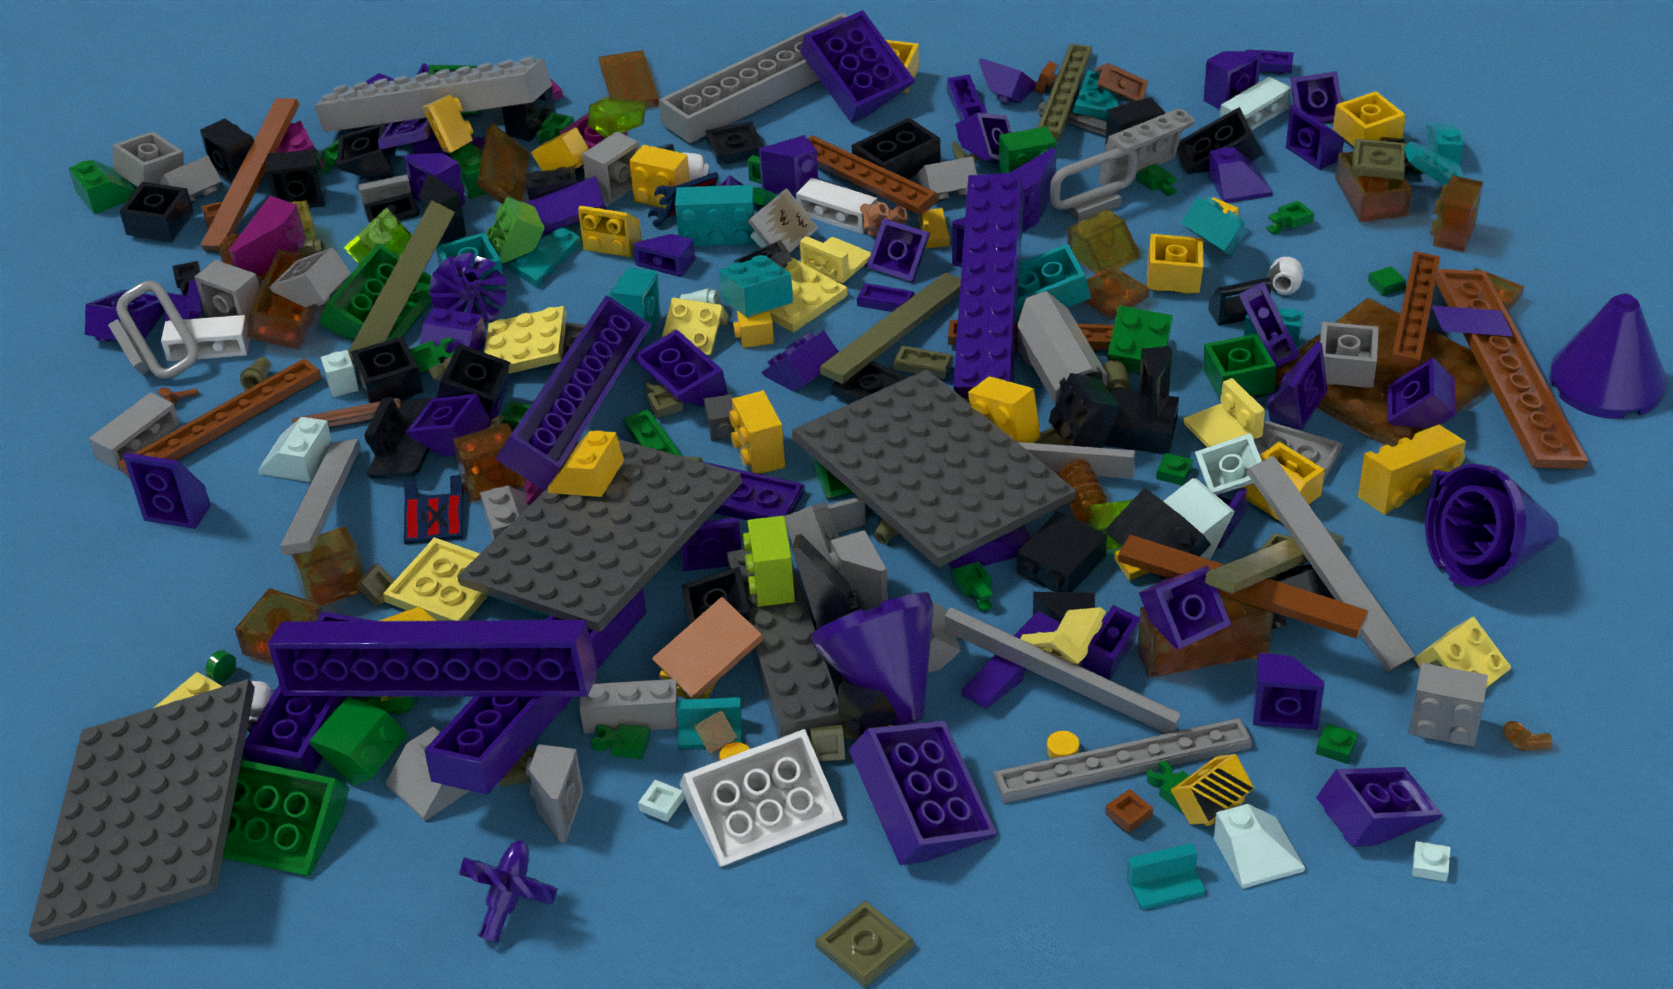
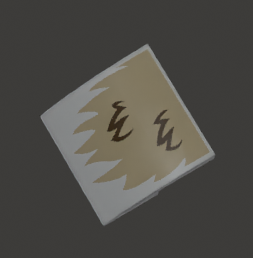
M787 188L747 221L766 245L781 240L789 253L800 245V241L805 236L809 237L818 229L817 225Z

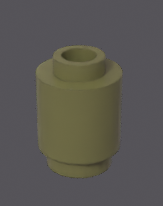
M1110 360L1104 363L1103 368L1107 373L1108 391L1111 393L1112 388L1131 391L1126 366L1118 360Z

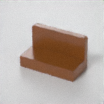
M1110 63L1096 68L1095 73L1100 75L1097 87L1130 102L1144 98L1149 81Z

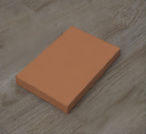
M721 597L652 659L670 679H676L677 686L690 699H698L760 644L764 638L753 625Z

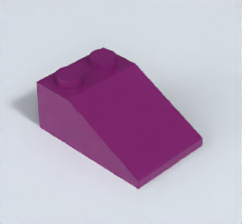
M269 196L229 249L233 266L255 273L259 277L292 258L298 249L303 247L306 240L297 205Z

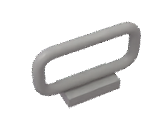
M1115 148L1059 169L1054 174L1050 185V201L1052 206L1058 210H1067L1078 221L1121 206V197L1116 192L1128 187L1136 177L1138 161L1136 150L1123 152L1119 148ZM1123 156L1128 157L1127 172L1122 179L1065 200L1060 199V186L1065 177Z
M144 281L126 291L119 298L116 311L121 322L116 319L108 325L131 365L142 375L151 371L158 378L171 379L189 369L196 362L199 356L197 342L161 284L155 281ZM148 291L155 293L188 349V354L184 359L167 369L159 365L127 310L128 304L132 300Z

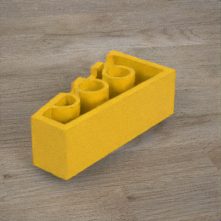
M1436 425L1416 433L1412 440L1406 437L1400 439L1397 446L1391 447L1387 444L1380 447L1379 453L1375 454L1372 451L1364 453L1358 498L1384 515L1394 508H1399L1406 500L1420 494L1425 487L1431 484L1433 470L1449 472L1460 467L1465 459L1464 449L1466 441L1441 425Z

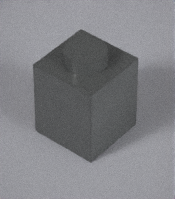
M732 395L704 399L706 422L711 441L731 438V433L734 432L729 418V411H732Z

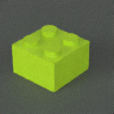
M776 516L747 520L749 533H743L745 552L750 551V554L745 555L747 574L753 573V576L748 577L750 595L756 594L758 607L795 602L792 558L785 517Z

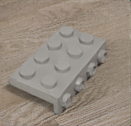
M1178 108L1109 136L1105 152L1115 148H1119L1123 152L1136 150L1138 156L1137 171L1149 165H1160L1175 158L1182 130L1193 126L1195 119L1186 111ZM1123 156L1103 163L1098 182L1104 186L1122 179L1127 172L1128 157Z

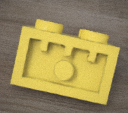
M807 236L800 241L801 262L840 283H844L869 261L871 252L835 237H830L824 243Z
M671 298L662 338L678 330L704 354L711 356L719 325L727 326L729 315L724 307L719 304Z
M1231 378L1223 381L1222 395L1220 397L1221 404L1184 418V424L1208 448L1251 433L1253 440L1262 437L1265 409Z
M1101 607L1068 610L1057 631L1023 634L1020 639L1073 664H1079L1087 655L1088 645L1093 636L1100 630L1106 611Z
M1474 616L1452 628L1413 658L1420 668L1422 662L1427 664L1433 663V665L1441 664L1443 667L1488 675L1486 688L1511 669L1510 664Z

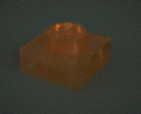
M723 710L694 726L709 754L738 739Z

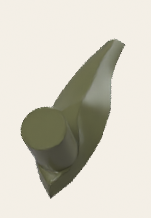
M955 141L952 142L956 159L973 156L974 164L980 159L979 156L973 153L967 156V153Z

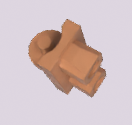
M876 202L874 205L864 203L860 206V211L864 215L863 226L864 229H867L870 236L877 237L883 218L901 224L908 220L906 208L902 206L889 209L883 202Z

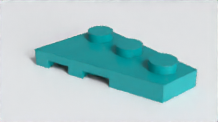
M1087 71L1072 113L1097 117L1100 120L1107 121V109L1117 107L1118 102L1116 95L1097 87L1100 75L1096 74L1095 71Z
M1410 141L1404 147L1408 162L1461 199L1470 193L1466 184L1467 178L1462 173L1459 163L1413 141Z
M566 227L556 229L554 232L541 238L534 251L505 262V267L538 289L543 284L542 279L546 275L551 276L555 271V266L559 262L565 261L581 245L580 236Z

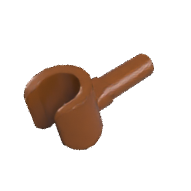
M162 387L157 393L164 397L165 400L174 403L175 406L179 399L198 395L199 391L197 388L173 393L167 387Z

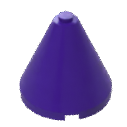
M1624 293L1612 297L1554 356L1550 367L1549 381L1551 387L1556 386L1559 389V398L1566 404L1589 415L1623 419L1627 412L1639 410L1638 414L1643 415L1654 409L1662 400L1666 387V375L1640 303L1632 295Z
M1467 464L1449 472L1440 481L1439 484L1443 487L1437 499H1430L1426 513L1425 534L1430 556L1438 569H1444L1450 576V581L1462 586L1482 587L1499 581L1552 544L1559 533L1556 519L1500 469L1483 464Z
M914 593L881 602L879 607L864 612L862 609L822 626L811 634L814 649L849 684L884 692L898 714L889 725L915 724L924 718L934 605L929 593Z

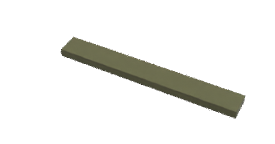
M1069 45L1037 128L1047 126L1056 141L1060 142L1092 56L1093 47Z
M431 200L348 351L352 364L351 351L387 340L451 222L454 211Z
M945 272L820 366V374L843 384L960 294L961 278Z
M1328 531L1339 548L1342 547L1344 536ZM1289 538L1208 571L1205 583L1233 594L1303 564L1308 560L1293 538Z

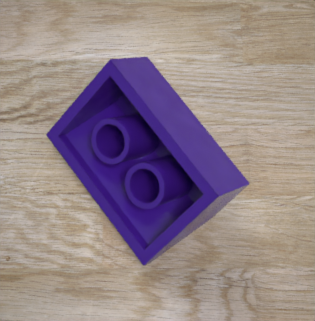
M678 330L671 332L632 355L633 360L678 401L705 407L704 399L728 394L723 369Z

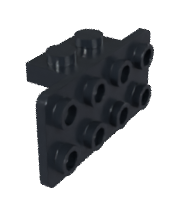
M392 397L382 398L364 434L366 443L375 455L367 471L370 479L410 477L420 472L430 448L409 437L407 430L433 398L405 400L399 408Z

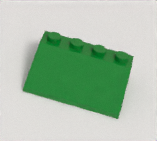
M377 243L326 303L318 323L341 337L355 340L400 256L382 244ZM424 271L386 341L401 336L404 337L432 302L429 295L432 276Z
M241 760L223 859L310 877L341 819L350 787L336 778Z

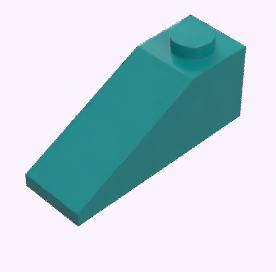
M1426 123L1430 150L1461 165L1464 147L1461 130L1452 123Z

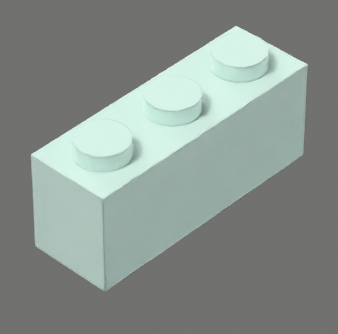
M1267 77L1223 103L1220 108V118L1240 107L1254 130L1289 108L1291 87L1271 77Z

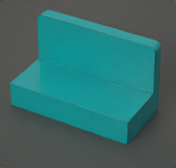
M740 697L676 701L678 749L723 748L725 745L733 742L742 743Z
M1193 843L1128 858L1127 882L1140 910L1204 896L1205 888L1196 871L1198 852Z

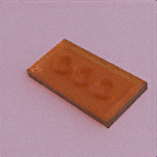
M643 50L598 57L608 97L617 102L618 112L659 105V97Z
M495 124L487 128L477 185L501 204H504L506 197L522 202L529 151Z

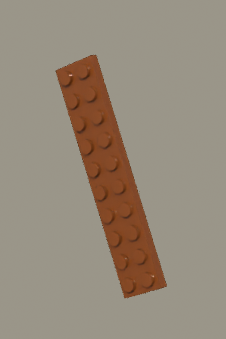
M1437 269L1433 278L1449 307L1499 310L1505 317L1513 336L1463 333L1531 466L1533 468L1584 469L1589 460L1486 271Z

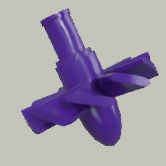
M471 252L454 258L452 256L447 257L436 271L433 272L431 277L429 295L433 307L465 312V308L468 306L466 312L479 314L475 302H477L485 323L494 320L501 311L483 300L480 295H485L503 308L506 300V290H485L481 286H506V280L497 269L481 280L480 276L496 264L489 259L476 257L473 268H470L475 253Z
M523 840L510 844L497 867L464 857L462 860L459 875L490 885L485 899L488 909L480 932L477 935L479 937L499 943L507 915L515 911L519 896L549 905L555 900L558 888L526 876L529 865V848Z

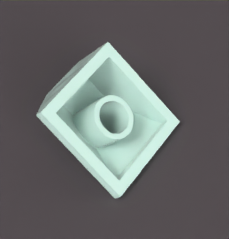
M1251 433L1195 452L1205 484L1216 496L1252 484L1253 481L1246 472L1250 467L1262 462Z
M1249 804L1216 812L1214 840L1241 889L1305 871V866L1275 816Z

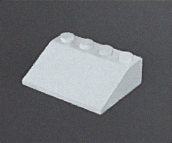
M805 729L685 773L680 782V787L683 790L691 814L720 868L843 820Z

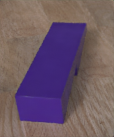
M970 74L947 78L946 91L960 121L975 113H987L983 101L980 102Z
M1037 611L1014 636L1020 639L1023 634L1057 631L1061 622ZM995 654L962 688L961 695L987 709L1023 681L1026 668Z

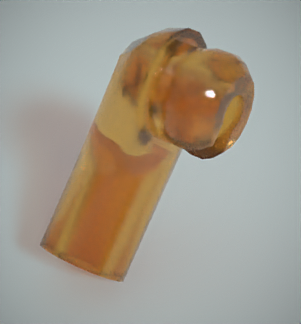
M1508 721L1503 726L1502 730L1505 738L1521 751L1552 748L1550 733L1533 734L1518 721Z

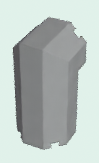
M1047 291L1027 297L1017 325V351L1025 365L1035 369L1054 404L1056 405L1062 386L1066 383L1070 373L1099 378L1107 388V373L1069 309Z

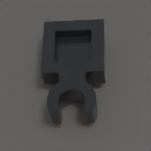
M198 261L172 266L177 289L180 288L182 295H187L190 279L195 280V276L201 272Z

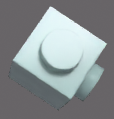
M348 350L333 352L321 357L332 398L359 391Z

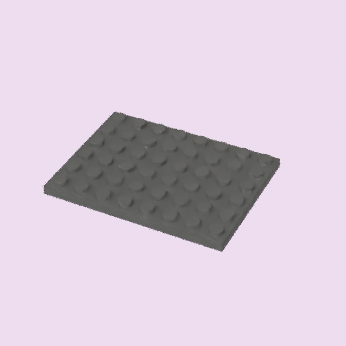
M928 369L792 430L793 440L938 568L1075 500L1077 490L981 412L973 409L970 403Z
M618 439L624 461L602 497L549 493L548 489H546L457 576L460 586L562 620H586L589 629L601 632L741 485V474Z
M249 679L97 726H91L81 731L29 931V936L36 943L217 890L255 686Z

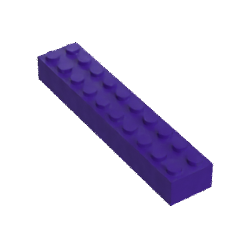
M1020 172L968 175L953 384L954 391L968 403H970L968 392L989 376L1014 383L1024 190Z
M606 295L495 459L545 491L651 324Z
M643 588L601 632L588 628L597 669L647 613ZM550 615L546 618V620H562ZM473 697L424 750L431 782L488 795L573 697Z
M586 620L281 622L267 643L283 696L588 697L598 675Z

